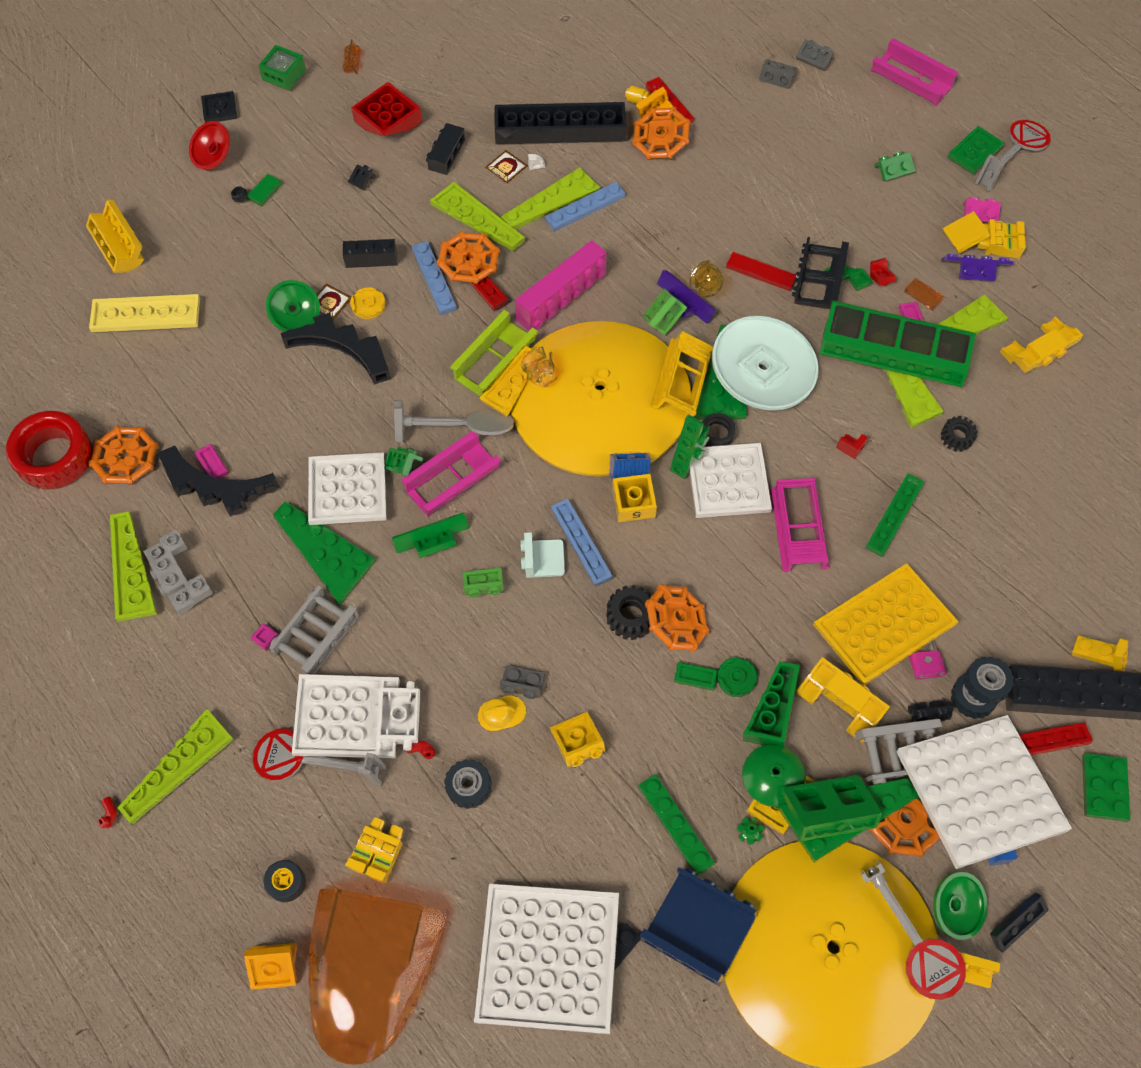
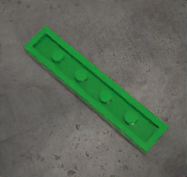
M907 473L865 549L883 557L925 481Z
M654 774L638 785L639 790L697 876L714 866L715 862L657 775Z

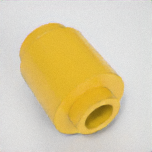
M631 85L630 88L626 89L625 98H627V102L638 104L641 100L647 98L650 92Z

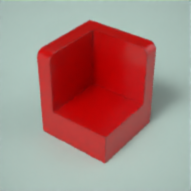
M845 434L844 437L839 439L836 448L851 458L856 459L864 448L868 437L861 434L856 440L852 436Z

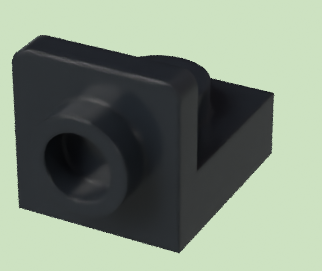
M357 164L348 182L364 191L370 178L375 179L376 175L372 173L373 169L367 165L362 167Z

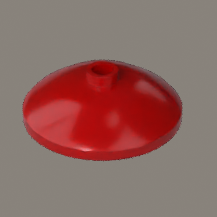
M209 121L202 124L194 132L189 144V157L197 168L212 170L225 160L230 149V135L227 128L219 122Z

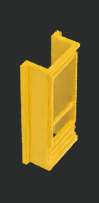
M684 331L676 339L671 338L652 407L659 409L664 402H667L686 411V416L691 415L694 417L713 346ZM681 352L700 361L697 370L685 365L683 362H679ZM677 365L696 374L689 404L669 394Z

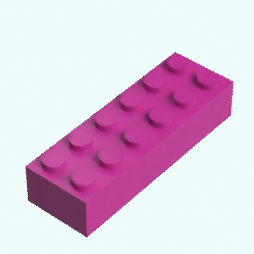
M593 240L584 245L515 299L516 321L528 331L531 328L539 329L545 321L553 318L560 309H564L569 302L577 299L584 290L589 289L594 282L605 276L607 252Z

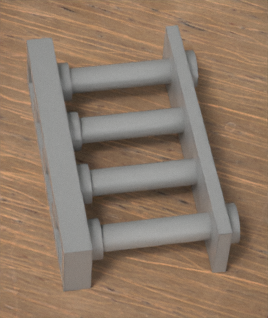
M319 585L309 593L306 602L280 635L272 640L269 647L276 657L283 651L300 662L303 673L308 675L316 674L359 617L357 609L351 605L347 609L342 610L324 599L325 594ZM317 604L339 617L335 625L331 626L311 613ZM305 620H308L327 632V635L323 641H318L300 630L299 627ZM293 635L315 648L310 657L302 655L287 645Z
M940 719L865 728L855 732L856 741L864 740V743H867L874 775L866 777L865 782L873 781V784L877 785L886 783V779L907 777L906 770L902 771L899 756L896 752V736L903 735V738H906L907 746L915 744L914 736L919 732L925 735L926 740L934 738L935 730L942 727ZM883 737L884 741L887 742L893 768L891 773L882 774L875 743L877 738Z

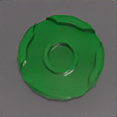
M733 657L725 660L720 665L717 673V683L725 694L732 697H743L749 695L754 690L757 683V671L748 660Z

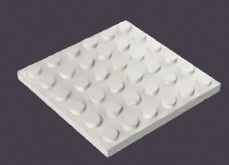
M1008 715L901 747L896 751L956 869L1063 834L1072 829Z
M489 884L474 1023L610 1035L619 893Z

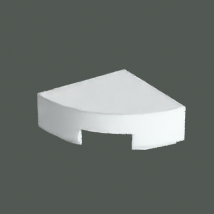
M528 154L529 170L545 168V163L541 156Z

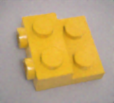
M588 712L550 727L567 767L571 765L578 767L585 759L590 757L593 759L599 758L605 751L603 739Z

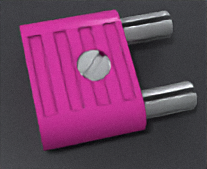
M934 641L928 644L930 651H916L909 656L915 679L937 678L947 674L941 653L936 649Z

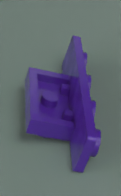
M947 254V256L941 258V262L960 263L959 279L994 282L996 279L997 266L1010 267L1014 265L1015 261H1009L1010 258L1000 257L999 260H992L991 256H982L981 259L975 258L974 255L957 257V254Z
M663 270L657 284L669 291L687 307L681 317L685 319L695 314L706 324L710 323L716 309L670 272Z

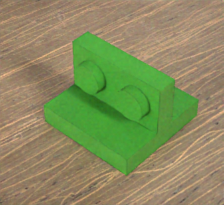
M664 288L643 314V318L649 325L665 335L687 307Z

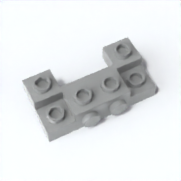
M176 529L159 538L160 543L143 552L153 569L150 571V574L155 581L159 580L161 584L158 586L163 596L167 595L176 612L181 616L188 612L195 604L212 595L213 592L202 574L189 581L185 577L174 556L188 548Z

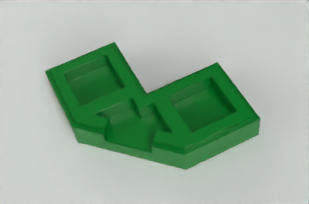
M845 264L842 281L848 279L856 291L872 285V280L864 269H854L847 267Z

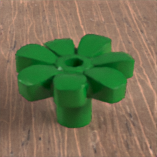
M747 817L742 819V824L737 826V831L742 832L738 837L740 841L747 839L749 845H753L755 840L757 842L761 841L763 836L760 833L764 831L763 825H757L758 819L752 818L751 821Z

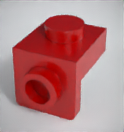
M886 258L870 262V278L879 286L895 282L896 275L887 268L888 260Z

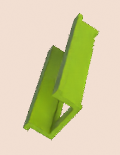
M503 310L450 366V369L453 370L454 379L481 396L525 346L528 347L535 341L538 331L531 328L526 333L510 322V313ZM497 339L513 348L505 357L490 348ZM489 350L502 360L477 385L464 375Z

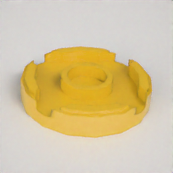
M372 287L359 289L354 296L352 295L350 300L352 312L362 319L378 317L384 311L386 304L383 293Z

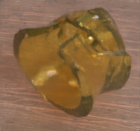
M706 260L695 266L689 281L690 285L695 283V288L699 289L698 296L708 298L720 292L724 278L720 270L715 265L710 264V260Z
M538 347L524 355L521 361V369L526 373L527 380L543 388L557 379L556 367L553 363L552 351L549 353V360L539 362V360L546 358L544 347Z

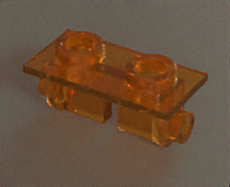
M352 39L350 45L345 47V60L343 61L342 68L346 73L354 70L358 74L361 50Z

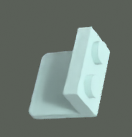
M532 532L524 533V540H521V552H525V558H521V568L525 569L526 578L563 576L565 573L563 541H532Z

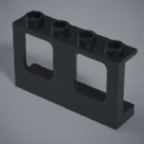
M807 237L806 244L803 243L801 254H804L803 258L800 257L798 268L801 269L800 272H796L795 282L798 283L797 286H793L792 296L795 297L794 304L830 309L832 301H838L849 242L842 241L841 248L810 244V237ZM808 255L831 256L830 270L807 269ZM811 282L826 285L824 299L816 300L800 297L802 283Z

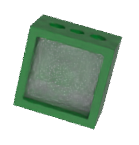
M276 44L258 65L263 81L288 91L306 70L303 55Z

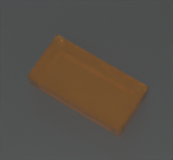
M917 278L904 291L931 310H934L944 299L942 294Z

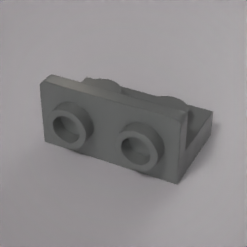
M805 39L796 59L825 71L830 60L834 58V52L828 46L822 47L813 40L808 41Z
M767 59L762 66L759 80L789 88L797 68Z
M506 665L503 679L500 681V689L509 695L517 693L522 694L528 699L540 698L545 673Z

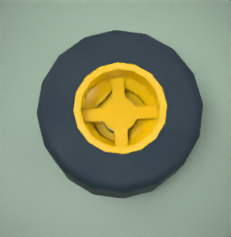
M280 860L269 866L265 872L263 882L268 895L279 902L286 903L295 900L301 895L305 888L306 880L304 872L297 864L289 860Z

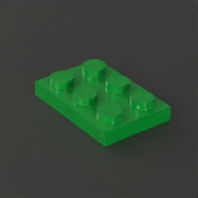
M977 126L949 152L947 157L974 175L984 166L987 157L990 155L994 156L1003 148L1005 142Z
M1084 753L1082 755L1084 816L1123 822L1130 821L1127 758Z

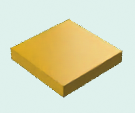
M974 211L942 228L944 234L958 253L990 237V232Z

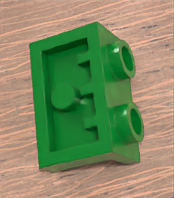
M399 446L397 449L389 448L384 462L385 470L408 476L412 469L413 460L423 461V458L417 456L418 452Z

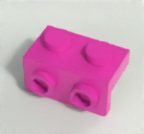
M969 197L963 201V217L974 211L982 223H988L990 219L999 221L1001 202H996V199L981 201L977 197Z

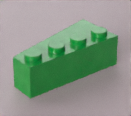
M779 661L756 710L751 716L748 726L743 732V741L759 745L775 744L785 747L800 665Z

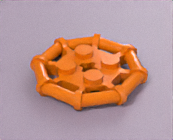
M652 107L649 112L633 124L634 138L632 145L640 150L648 160L651 158L672 159L673 155L689 144L688 137L691 122L678 112L676 107L656 109ZM672 117H675L679 122H673ZM652 118V122H648L647 124H645L649 119ZM683 128L682 136L678 135V129ZM641 129H644V135L640 137ZM660 130H663V132H665L661 135L657 134L660 132ZM675 141H678V143L673 148L669 149V147L673 146ZM647 142L650 148L647 149L642 143ZM660 148H665V149H666V151L654 152L655 149H660Z
M459 231V234L440 244L441 249L436 264L448 275L452 282L461 281L478 284V281L497 271L500 249L487 238V234ZM465 240H474V241H478V242H477V243H471V242H466ZM485 244L489 251H485L482 245ZM447 252L451 254V259L446 260ZM491 257L490 263L487 264L486 259ZM449 266L455 267L456 271H452ZM479 269L483 270V271H481L480 273L476 274V273H477V270H479Z
M117 425L100 439H95L92 457L88 462L89 467L94 469L104 484L121 483L133 485L134 481L155 468L153 465L159 445L157 442H154L142 426L134 428L119 427ZM122 434L135 436L133 438H123ZM141 438L145 441L147 446L142 447L139 444ZM101 449L105 450L103 459H99ZM127 453L128 456H125L124 459H122L121 455ZM148 453L147 460L144 462V456ZM107 465L110 468L109 472L106 473L101 466ZM136 467H137V468L141 467V468L138 469L137 471H135V472L133 471L134 468H136ZM116 474H126V476H115V475H116Z
M660 584L651 598L645 601L650 632H653L667 646V649L671 651L674 649L689 650L690 652L696 651L703 638L709 634L704 604H701L685 586L677 587ZM671 594H678L679 597H672ZM663 596L665 602L663 604L658 603V600ZM655 610L659 611V617H660V622H659V623H657V617H656V611H655ZM676 613L679 617H681V620H678L676 618ZM694 629L698 632L695 637L692 635ZM678 637H685L687 642H678Z
M918 798L885 818L884 822H880L877 828L868 829L888 850L887 853L891 855L896 853L913 855L920 858L938 840H941L934 825L933 828L928 826V813ZM901 813L910 815V823L901 820ZM886 827L894 836L892 842L880 828ZM922 833L930 834L924 842L919 843L918 837ZM899 839L903 841L909 840L912 841L914 847L897 844Z

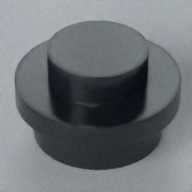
M241 186L235 187L231 191L233 201L243 202L248 195L247 190Z

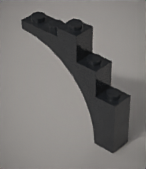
M331 313L313 317L315 322L313 324L280 333L286 349L309 345L336 349L351 356L360 363L369 374L373 384L391 380L377 336L367 337L359 341L354 325H345L336 329Z
M175 445L158 452L159 458L178 497L196 490L204 507L212 505L221 499L230 517L241 514L244 510L248 509L245 504L246 502L254 501L259 496L272 493L275 489L279 488L273 473L247 480L215 478L191 466L181 456Z

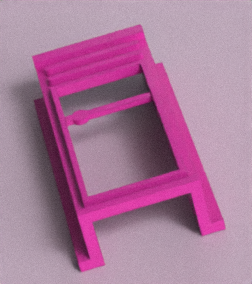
M894 38L889 41L887 51L881 59L878 57L873 59L871 72L875 71L933 102L934 106H937L949 92L959 73ZM891 58L918 72L919 75L914 77L887 61ZM923 75L933 81L927 84L919 78Z
M471 431L408 474V476H405L401 481L404 484L406 493L423 513L430 517L433 512L492 471L500 468L499 463H501V460L497 455L492 458L479 443L478 434ZM461 458L474 470L463 479L451 467ZM449 468L459 479V482L426 503L415 490Z
M815 478L777 480L775 488H771L782 571H791L793 564L820 563L821 570L829 569ZM808 487L813 522L810 524L789 525L783 488ZM789 528H814L816 540L791 541Z

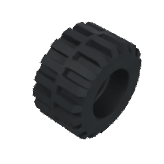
M631 585V588L623 586V590L618 588L615 594L612 593L607 603L606 617L607 624H610V630H615V635L619 637L621 634L623 639L626 640L627 637L635 640L636 636L640 639L644 636V633L648 634L650 632L645 601L650 599L651 593L648 591L643 592L644 588L642 587L636 589V585ZM626 606H634L640 609L643 615L637 619H627L622 616L620 610Z

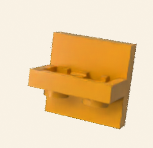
M296 943L253 946L251 949L245 950L244 959L251 990L296 986Z

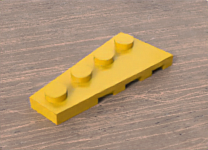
M525 346L480 396L481 402L507 417L539 361V353Z

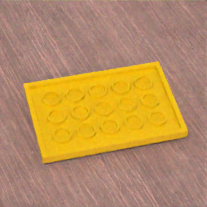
M906 563L814 621L813 626L859 682L866 685L955 627L959 621Z

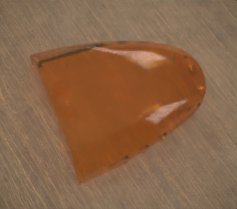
M320 889L311 934L309 995L312 1027L315 1037L322 1050L331 1058L345 1064L360 1065L374 1061V1059L389 1050L407 1023L427 983L429 973L435 963L441 945L448 913L425 905L340 889Z

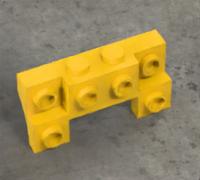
M1054 317L1047 324H1042L1040 329L1045 335L1029 343L1026 349L1014 340L1009 346L1002 347L1000 353L1010 364L1016 363L1024 373H1027L1034 368L1038 369L1041 366H1048L1055 358L1063 357L1067 353L1066 349L1080 342L1084 335L1077 328L1067 326L1057 317Z
M823 657L796 691L797 695L811 705L823 694L855 718L846 729L855 738V732L875 727L890 708V706L873 695L865 685L857 683L849 673L842 672Z

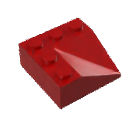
M389 82L351 107L356 124L365 131L381 136L410 131L422 122L421 108Z

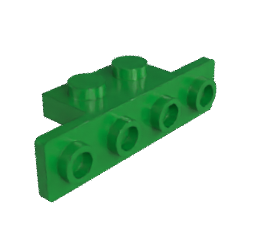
M687 415L670 467V471L683 479L687 477L691 464L695 460H700L703 456V447L709 439L707 435L710 428L691 415Z
M462 512L392 537L396 553L415 548L419 558L456 546L452 534L466 530L469 526L465 513Z

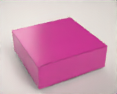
M263 623L250 639L267 651L272 640L279 636V634Z

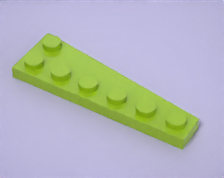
M579 167L501 216V219L512 228L518 229L534 220L543 218L544 214L551 211L555 212L562 206L569 205L600 190V187Z
M455 182L451 183L430 200V204L479 233L487 234L488 238L511 251H514L525 242L523 235Z
M984 294L940 322L939 325L974 332L978 335L983 330H989L1005 323L1008 317ZM917 337L906 344L904 349L931 355L934 341ZM938 342L937 351L945 349L950 345Z
M887 330L875 333L869 338L870 342L890 347L895 346V342ZM883 369L889 377V383L896 392L895 396L903 407L902 411L911 429L943 414V409L921 378Z
M129 511L111 514L110 528L115 619L117 622L157 615L132 515Z
M208 709L189 728L188 733L175 743L176 746L169 754H165L160 760V764L153 771H150L143 781L117 807L130 824L133 825L234 740Z

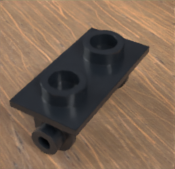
M945 700L929 702V708L925 702L912 703L911 706H908V713L912 714L911 722L940 719V721L951 720L954 707L950 705L949 701Z

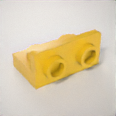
M961 953L966 965V978L964 982L987 989L991 988L992 975L999 973L1000 963Z

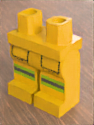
M990 219L988 224H984L990 232V237L979 242L977 248L985 249V255L992 253L997 256L1020 259L1026 248L1024 222L1017 221L1016 224H1009Z
M374 817L369 827H364L363 833L345 866L350 870L365 876L367 875L369 878L386 884L403 845L401 839L404 830L401 827L392 825L388 835L382 833L386 822Z

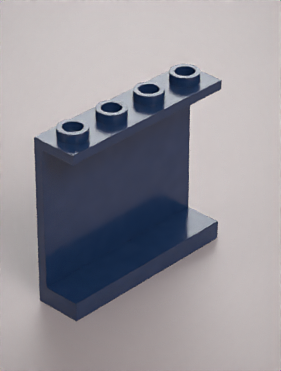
M678 867L677 879L648 930L644 928L640 938L642 942L720 987L757 917V910L754 909L755 906L746 900L741 902L736 899L735 895L729 890L724 889L722 891L716 888V884L706 878L702 880L696 877L697 874L689 868L684 870Z

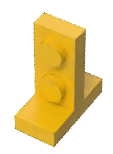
M1078 635L1072 650V656L1114 667V672H1124L1128 661V640L1120 638L1118 645H1113Z

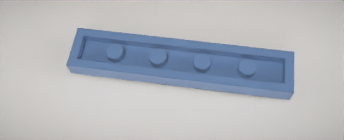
M614 182L545 216V221L555 232L624 198L625 192L617 182Z
M428 241L412 245V251L439 314L443 315L456 311V304L441 270L436 264L437 261Z
M566 499L551 506L554 516L593 585L596 587L611 580L612 574L570 501Z

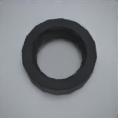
M712 413L703 419L702 423L706 427L712 424H720L728 430V435L721 439L713 438L708 434L707 447L725 446L732 443L735 435V424L729 416L722 413Z

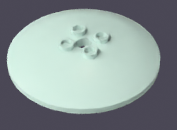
M748 316L737 319L728 324L719 333L713 346L712 364L719 382L734 398L751 407L763 410L788 409L802 402L811 393L816 384L818 361L811 344L797 329L781 320L766 316ZM759 365H765L767 369L763 370Z

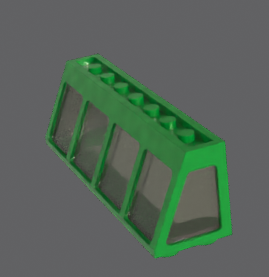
M833 300L824 328L819 354L963 387L969 370L976 333Z

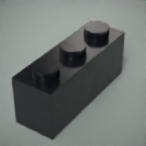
M449 123L445 124L444 128L439 132L437 141H434L431 152H428L426 156L428 170L444 175L448 174L466 140L464 128Z
M395 239L343 241L342 255L346 268L397 266Z

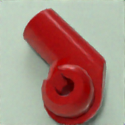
M425 740L412 743L411 750L407 751V753L419 752L425 759H432L435 756L434 747Z
M106 797L101 801L106 811L104 816L98 820V825L101 828L108 829L112 827L118 815V810L111 797Z

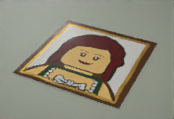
M505 150L485 168L504 182L509 183L528 165Z
M326 283L317 294L320 303L319 313H331L334 320L351 300V296Z

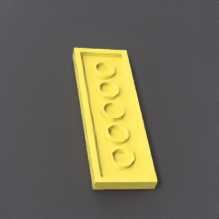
M199 294L93 299L89 329L91 332L198 327L200 297Z

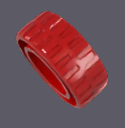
M42 411L26 417L14 427L7 440L6 456L13 470L28 485L44 490L58 489L76 481L86 471L92 456V444L80 423L69 414L60 411ZM55 438H63L70 441L69 450L57 462L47 466L33 465L34 453L44 442Z

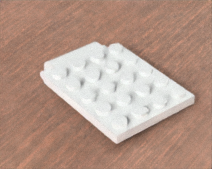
M299 674L292 756L366 757L367 753H372L378 758H395L396 744H403V750H411L412 743H418L420 689L415 688V682L412 681L407 682L406 688H399V677Z

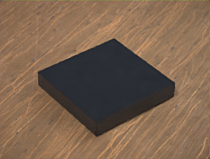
M233 91L201 96L205 123L209 121L220 122L238 119Z

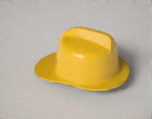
M515 696L494 698L485 702L480 707L478 721L484 729L489 731L514 727L524 720L526 706L521 699Z

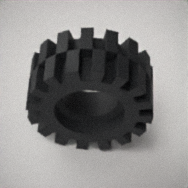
M955 416L952 419H948L940 434L942 435L941 441L944 440V446L948 444L947 448L951 449L953 447L955 452L957 449H959V452H963L964 449L965 451L973 445L978 430H975L977 428L976 425L972 426V420L968 422V418L965 417L963 420L962 416H958L957 419ZM960 430L966 437L958 438L952 431Z

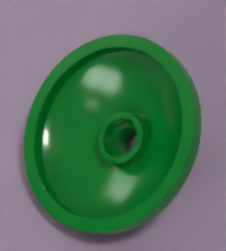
M287 280L278 283L269 292L266 299V312L271 323L279 330L286 332L287 330L315 323L313 317L319 316L320 303L316 293L310 286L301 281ZM295 306L296 311L291 312L289 307Z
M769 744L756 748L748 755L742 768V780L746 791L755 801L768 807H778V805H782L778 803L782 787L805 784V770L802 762L794 752L780 745ZM772 769H777L779 774L775 775Z
M956 871L948 874L937 886L933 899L934 917L939 928L944 934L957 940L969 939L980 931L985 922L988 909L987 896L983 885L974 875L967 872Z

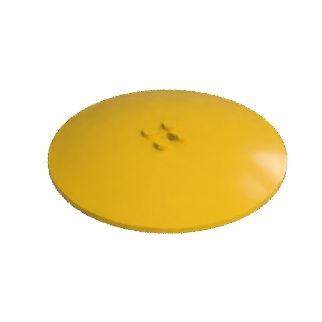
M590 321L559 329L547 335L531 348L539 353L540 359L513 405L511 415L515 427L526 445L549 464L579 475L610 476V454L648 453L652 463L665 454L680 437L686 411L667 402H664L659 409L652 407L668 346L656 336L624 323ZM677 365L669 394L689 404L691 391L685 369ZM598 385H602L605 388L603 390H597L595 387Z
M800 841L782 846L758 860L743 875L732 892L739 901L746 900L755 906L754 909L757 910V917L724 977L730 997L746 1023L768 1045L795 1061L819 1068H859L886 1059L908 1044L919 1032L935 1002V999H929L919 994L911 986L906 974V959L910 950L914 947V943L880 890L875 888L871 881L866 883L861 876L860 870L864 868L868 874L867 870L872 866H875L877 869L875 861L879 859L885 869V872L882 874L887 880L888 888L921 939H938L933 919L926 904L911 882L891 863L872 851L848 842L816 862L812 861ZM833 941L838 944L839 951L837 954H832L828 951V942Z

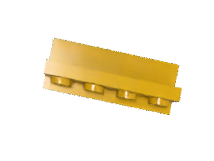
M114 200L106 201L103 213L89 214L86 228L113 272L124 273L139 267L144 261L140 253L142 251V244L137 239Z

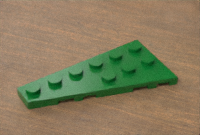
M720 325L717 337L727 325ZM711 354L694 418L703 420L712 413H722L729 416L732 420L746 419V404L734 398L719 382L713 368Z
M286 501L273 514L274 519L286 535H288L339 605L344 602L376 562L374 557L322 524L309 525L308 515Z
M907 778L866 787L882 812L880 821L919 797ZM857 789L837 793L841 802L845 805L864 802ZM820 797L799 801L803 810L807 812L826 808ZM787 804L778 805V810L796 835L799 824ZM866 830L806 840L800 843L812 861L816 862Z

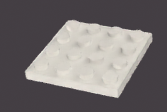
M761 443L703 447V456L700 460H695L689 469L696 518L770 513L772 511Z
M384 452L309 457V525L387 520Z

